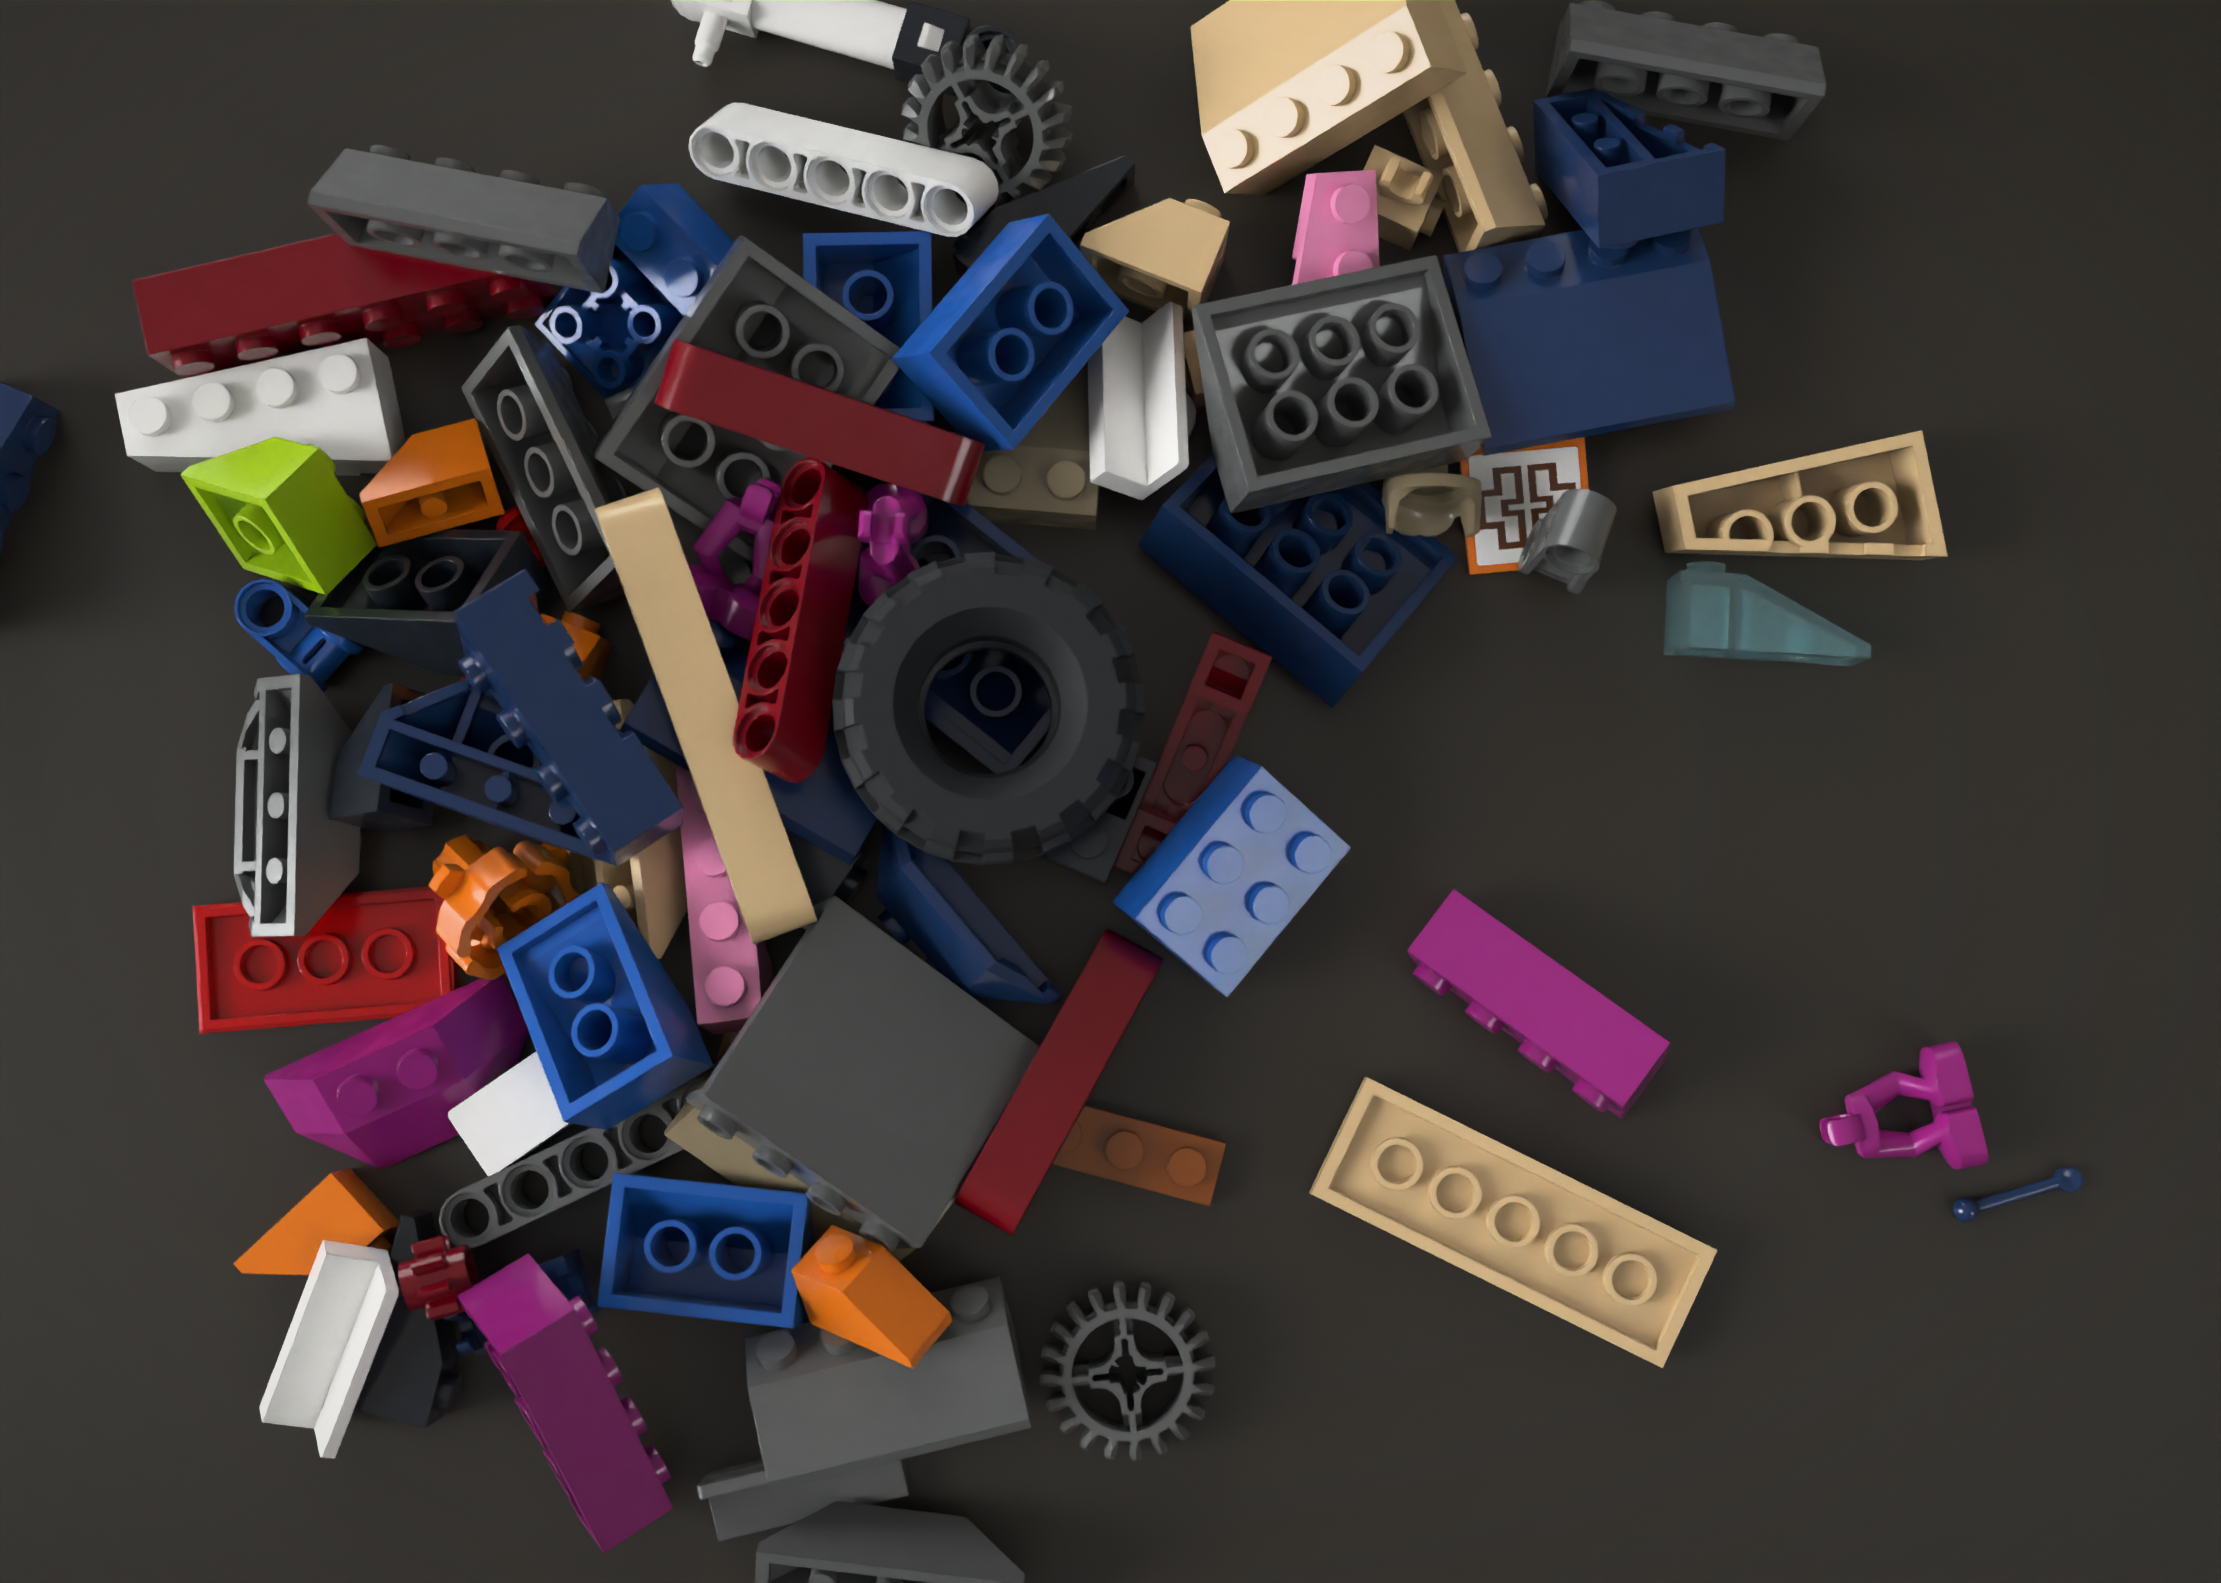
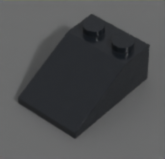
M368 528L369 532L371 533L372 537L376 542L372 529ZM446 529L380 548L376 545L327 596L319 593L304 614V617L311 626L442 675L465 676L458 664V661L465 657L454 611L525 568L540 589L536 592L538 611L553 586L522 531Z

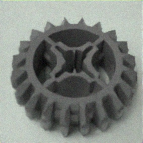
M977 33L970 35L966 39L963 49L953 40L947 42L940 50L941 57L930 54L921 64L923 74H915L908 84V91L914 97L908 98L902 106V115L912 120V122L903 130V140L971 157L965 153L968 152L981 157L984 163L993 171L998 181L999 192L997 200L993 204L995 207L1008 203L1010 195L1014 199H1018L1032 193V187L1039 191L1047 187L1052 180L1050 171H1060L1066 160V156L1061 149L1067 148L1073 137L1072 131L1063 126L1072 116V106L1055 102L1065 90L1064 81L1046 83L1043 79L1050 68L1048 60L1039 61L1034 68L1024 61L1029 55L1028 44H1020L1013 55L1007 53L1003 34L1000 36L996 35L990 42L987 50ZM988 81L1003 86L1011 93L997 91ZM952 86L958 97L954 104L960 118L953 128L947 130L943 118L942 105L945 90ZM1029 115L1034 135L1033 148L1030 154L1021 158L1016 148L1019 139L1014 128L1018 126L1023 117ZM978 117L983 123H986L983 125L978 123L972 126ZM993 120V122L996 123L1002 120L997 129L992 123L988 122Z
M1119 1280L1113 1284L1115 1298L1113 1302L1105 1304L1102 1292L1095 1286L1088 1290L1089 1300L1094 1308L1089 1313L1075 1300L1067 1304L1066 1310L1069 1316L1076 1322L1073 1328L1057 1320L1052 1323L1050 1332L1065 1344L1063 1347L1052 1344L1043 1346L1041 1357L1048 1362L1060 1364V1368L1041 1372L1040 1384L1046 1387L1061 1386L1062 1390L1047 1398L1046 1406L1050 1412L1059 1411L1068 1406L1071 1409L1060 1422V1430L1064 1434L1074 1431L1081 1423L1086 1426L1080 1439V1447L1088 1451L1094 1445L1098 1435L1106 1438L1104 1444V1457L1106 1459L1113 1460L1117 1455L1118 1441L1129 1442L1131 1460L1139 1461L1142 1459L1140 1440L1151 1438L1154 1450L1157 1454L1161 1455L1167 1452V1444L1162 1431L1169 1428L1182 1441L1189 1436L1186 1424L1179 1417L1182 1413L1193 1419H1203L1205 1415L1204 1407L1192 1399L1191 1396L1192 1394L1202 1396L1213 1394V1382L1196 1376V1372L1208 1371L1214 1368L1215 1358L1212 1354L1207 1353L1193 1354V1350L1204 1346L1209 1341V1336L1206 1329H1197L1188 1334L1184 1332V1329L1195 1318V1312L1191 1307L1182 1309L1174 1317L1168 1314L1175 1302L1174 1293L1168 1290L1165 1291L1157 1305L1154 1306L1149 1304L1151 1296L1150 1283L1141 1282L1137 1291V1300H1126L1125 1283ZM1132 1319L1144 1320L1163 1330L1174 1342L1180 1354L1164 1356V1352H1148L1141 1348L1134 1336ZM1113 1321L1114 1344L1111 1350L1103 1357L1089 1359V1364L1073 1365L1075 1355L1084 1339L1097 1327ZM1124 1338L1128 1341L1129 1355L1133 1356L1135 1366H1146L1144 1375L1136 1373L1137 1382L1132 1384L1133 1400L1131 1401L1127 1398L1126 1384H1123L1121 1375L1109 1372L1111 1364L1119 1367L1118 1357L1123 1356L1122 1339ZM1181 1375L1178 1387L1167 1404L1156 1413L1142 1418L1141 1400L1145 1390L1154 1383L1167 1381V1376ZM1090 1384L1091 1389L1101 1388L1113 1392L1119 1399L1123 1420L1112 1419L1097 1412L1085 1401L1077 1386Z

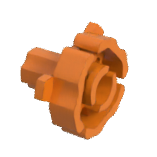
M465 834L445 843L444 850L433 861L434 877L428 885L436 894L444 899L440 907L436 933L446 943V952L469 976H475L484 980H494L506 974L497 948L580 896L571 886L570 872L565 867L570 861L568 852L546 843L540 846L529 840H524L518 843L513 853L510 854L501 846L490 850L481 840H471Z

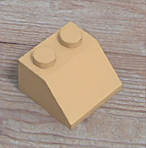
M1168 198L1085 233L1080 244V252L1118 297L1156 312L1169 301L1174 302L1183 308V322L1194 326L1192 309L1194 305L1206 303L1224 261L1230 221L1220 218V211L1203 201L1187 199L1185 203Z

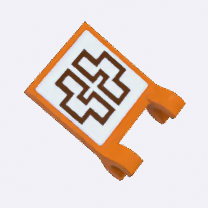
M1585 437L1483 456L1480 447L1467 460L1459 462L1460 475L1480 480L1482 490L1479 533L1473 537L1465 536L1468 575L1518 571L1520 555L1537 520L1544 518L1565 491L1571 489L1589 490Z

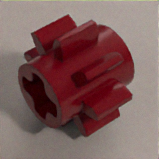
M440 1235L411 1243L414 1259L400 1262L398 1265L399 1284L408 1309L414 1311L425 1307L428 1320H437L465 1312L457 1295L479 1283L475 1259L469 1246L464 1244L452 1248L449 1235L444 1237Z

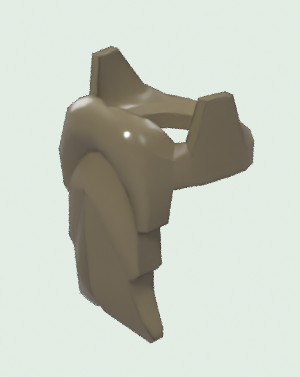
M1447 464L1386 478L1383 481L1381 501L1385 508L1386 534H1392L1393 530H1396L1402 535L1412 537L1418 535L1423 537L1437 536L1447 531L1458 516L1461 518L1466 537H1473L1479 533L1482 503L1480 480L1465 475L1448 474Z

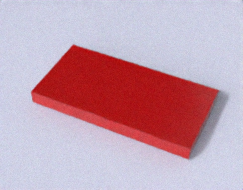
M429 886L343 893L306 936L252 937L248 926L250 916L244 909L242 902L193 906L199 1034L388 1019L460 988L459 965L446 952V943L436 933L440 907L444 899Z

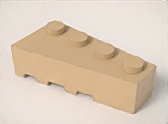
M1922 430L1678 484L1652 492L1665 553L1925 560L1948 557Z

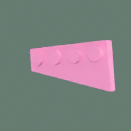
M1376 170L1306 174L1292 258L1296 261L1292 285L1380 267Z

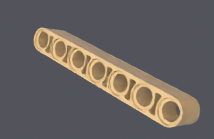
M657 487L594 508L753 945L817 922L808 891L762 768L742 759L735 752L733 733L739 703L660 488Z

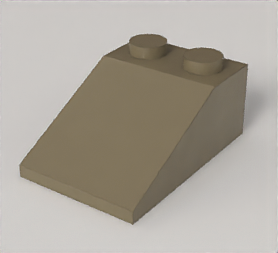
M1087 362L1014 450L983 452L968 496V504L989 521L1096 530L1100 486L1090 482Z

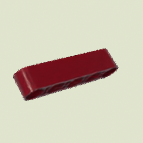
M678 339L673 341L654 404L671 411L960 506L966 505L986 445L967 436Z
M806 457L792 466L784 477L780 488L733 733V746L737 755L792 783L804 781L811 776L821 763L824 754L832 710L836 672L841 660L862 541L858 540L860 510L868 509V496L863 488L824 462L813 457Z
M1107 928L967 1176L954 1204L1008 1234L1014 1235L1150 988L1164 958Z

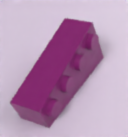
M1455 889L1450 892L1407 950L1411 960L1418 965L1412 973L1418 980L1441 996H1444L1450 989L1469 1004L1464 1011L1469 1017L1495 1035L1500 1029H1503L1521 1043L1518 1051L1525 1058L1549 1074L1553 1068L1575 1084L1571 1089L1575 1094L1602 1113L1608 1109L1623 1120L1668 1058L1669 1041Z
M529 1253L457 1295L468 1317L472 1318L488 1341L483 1343L486 1350L517 1397L514 1401L543 1448L548 1447L542 1452L580 1521L604 1554L673 1509L662 1486L663 1483L671 1479L670 1473L652 1445L646 1448L643 1447L638 1436L647 1431L646 1424L628 1396L621 1400L619 1399L614 1386L621 1383L623 1378L608 1351L603 1346L595 1350L589 1336L597 1332L598 1327L590 1311L578 1295L568 1301Z

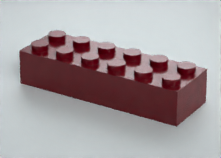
M337 233L132 280L148 356L182 379L363 338L369 339L374 345L383 344L389 348L407 347L420 342L422 339L421 335L444 329L447 333L452 334L467 333L483 326L482 320L504 315L509 319H527L538 316L544 312V306L549 305L558 294L557 285L351 246Z

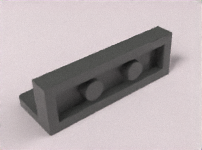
M760 1459L708 1472L696 1486L699 1500L709 1498L718 1542L796 1523L835 1501L871 1505L908 1496L911 1491L904 1459L773 1491L768 1486L763 1460Z

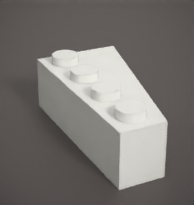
M367 338L115 394L127 456L156 472H184L189 466L273 437H279L305 445L313 444L321 448L333 460L336 466L335 475L360 476V473L377 474L406 442L389 358Z

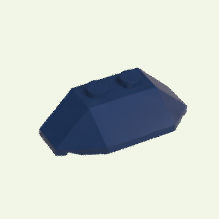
M464 679L428 693L402 706L398 705L381 712L359 768L358 776L548 845L613 865L605 852L594 857L586 848L573 827V823L579 820L580 817L569 801L564 798L556 803L547 793L534 771L542 763L530 746L526 744L518 749L506 735L496 718V714L503 711V708L490 690L479 695L468 679Z
M883 824L876 897L886 910L878 915V918L901 945L912 939L926 955L927 959L924 962L975 998L1053 1004L1062 996L949 860L920 850L898 837Z

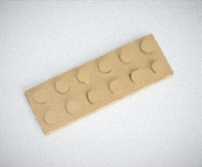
M1364 1077L1309 1191L1310 1194L1661 1368L1664 1367L1718 1251L1368 1077Z

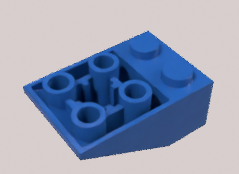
M678 183L640 185L618 213L620 223L604 294L563 286L534 324L604 398H608L639 383L734 243Z

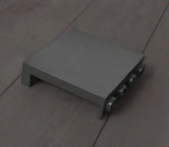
M833 896L813 905L817 922L802 927L806 932L704 1087L691 1091L685 1101L701 1111L697 1119L708 1130L728 1140H732L735 1135L753 1147L755 1151L752 1158L764 1169L783 1178H786L790 1173L810 1187L806 1192V1196L817 1206L835 1215H840L844 1211L863 1224L859 1233L864 1238L883 1245L889 1252H894L895 1248H921L1017 1089L1040 1046L838 897Z

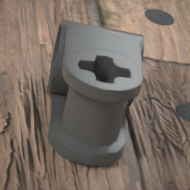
M1571 489L1562 493L1561 497L1544 518L1537 520L1520 555L1518 572L1526 575L1532 571L1538 572L1567 584V591L1578 595L1585 587L1588 579L1599 569L1617 513L1615 504L1602 494L1586 489Z

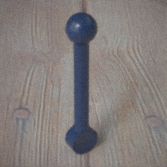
M2060 1167L2055 1171L2054 1176L2049 1179L1978 1200L1962 1197L1955 1201L1953 1213L1961 1222H1972L1980 1212L2057 1189L2068 1193L2076 1192L2083 1185V1176L2076 1168Z

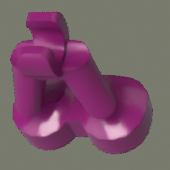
M760 478L756 483L750 484L746 489L743 500L731 498L724 502V505L693 545V549L701 564L688 563L707 617L720 622L730 632L748 640L752 639L774 525V513L777 509L781 488L779 483L768 478ZM741 530L755 535L753 572L745 583H738L736 585L724 573L718 555Z
M878 484L868 491V509L860 510L858 540L866 542L870 548H866L861 552L858 591L862 601L868 608L883 592L885 593L899 583L909 573L921 568L918 561L912 556V546L924 537L928 529V510L922 496L916 491L895 484Z
M1948 1041L1920 1049V1077L1891 1071L1855 1092L1848 1094L1844 1099L1847 1113L1820 1119L1819 1128L1824 1142L1834 1146L1855 1143L1857 1153L1865 1159L1915 1158L1937 1146L1941 1155L1953 1169L1986 1165L1989 1160L1987 1145L1978 1111L1975 1106H1972L1971 1101L1974 1100L1973 1089L1966 1061L1959 1044L1956 1041ZM1898 1096L1929 1100L1934 1119L1932 1123L1906 1133L1879 1129L1875 1113Z

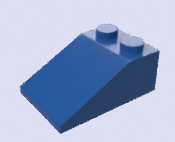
M601 882L497 948L564 1122L608 1130L713 1067L690 1008L609 884Z

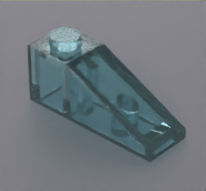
M1712 561L1687 563V570H1681L1667 580L1664 655L1853 666L1871 658V645L1747 574L1725 573L1726 564Z

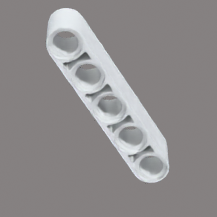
M733 102L724 106L695 129L690 136L688 146L690 157L695 166L704 175L713 179L948 237H957L965 234L996 202L999 192L998 181L993 171L984 162L975 158L746 103ZM840 165L846 170L847 173H845L841 169ZM897 178H899L904 183L906 188H904L898 182ZM954 191L958 192L964 198L966 203L962 202L956 196Z

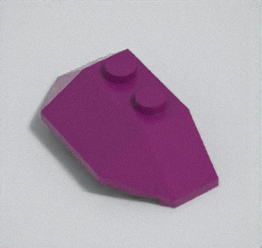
M504 974L494 980L480 978L267 1074L264 1081L295 1133L382 1170L460 1135L449 1120L448 1112L517 1065L529 1030L515 994Z

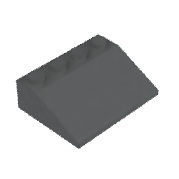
M739 235L593 449L594 455L597 460L644 491L659 487L666 506L702 530H705L726 500L731 498L743 500L749 485L756 483L760 478H768L782 485L784 477L790 468L798 461L810 456L654 404L674 339L685 341L872 405L876 403L900 368L892 360V357L900 348L749 239ZM822 461V462H824L825 464H827V465L830 466V467H832V465H833V464H831V463ZM741 530L727 546L753 563L755 535Z
M1436 255L1194 305L1192 309L1212 452L1230 514L1464 461L1492 437Z

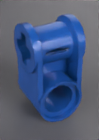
M267 579L251 581L241 588L235 599L234 611L236 619L242 628L276 657L277 662L290 675H311L323 692L328 689L325 681L350 654L358 656L364 650L360 643L309 625L304 614L311 606V603L297 591L274 580ZM280 596L285 607L284 615L274 626L266 627L261 617L262 608L269 599Z

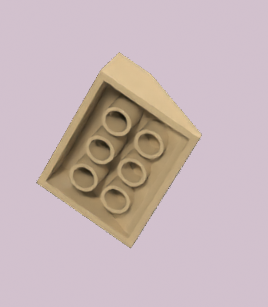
M1229 0L1190 26L1201 135L1224 193L1265 196L1467 74L1438 0Z

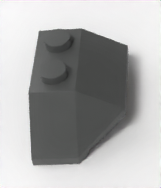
M291 674L257 679L254 689L256 700L247 713L237 746L234 878L242 905L250 916L248 926L252 937L306 936L359 874V858L362 843L360 827L329 819L337 755L353 732L311 675Z
M839 1501L829 1504L760 1541L756 1551L755 1583H1024L1025 1574L967 1517Z

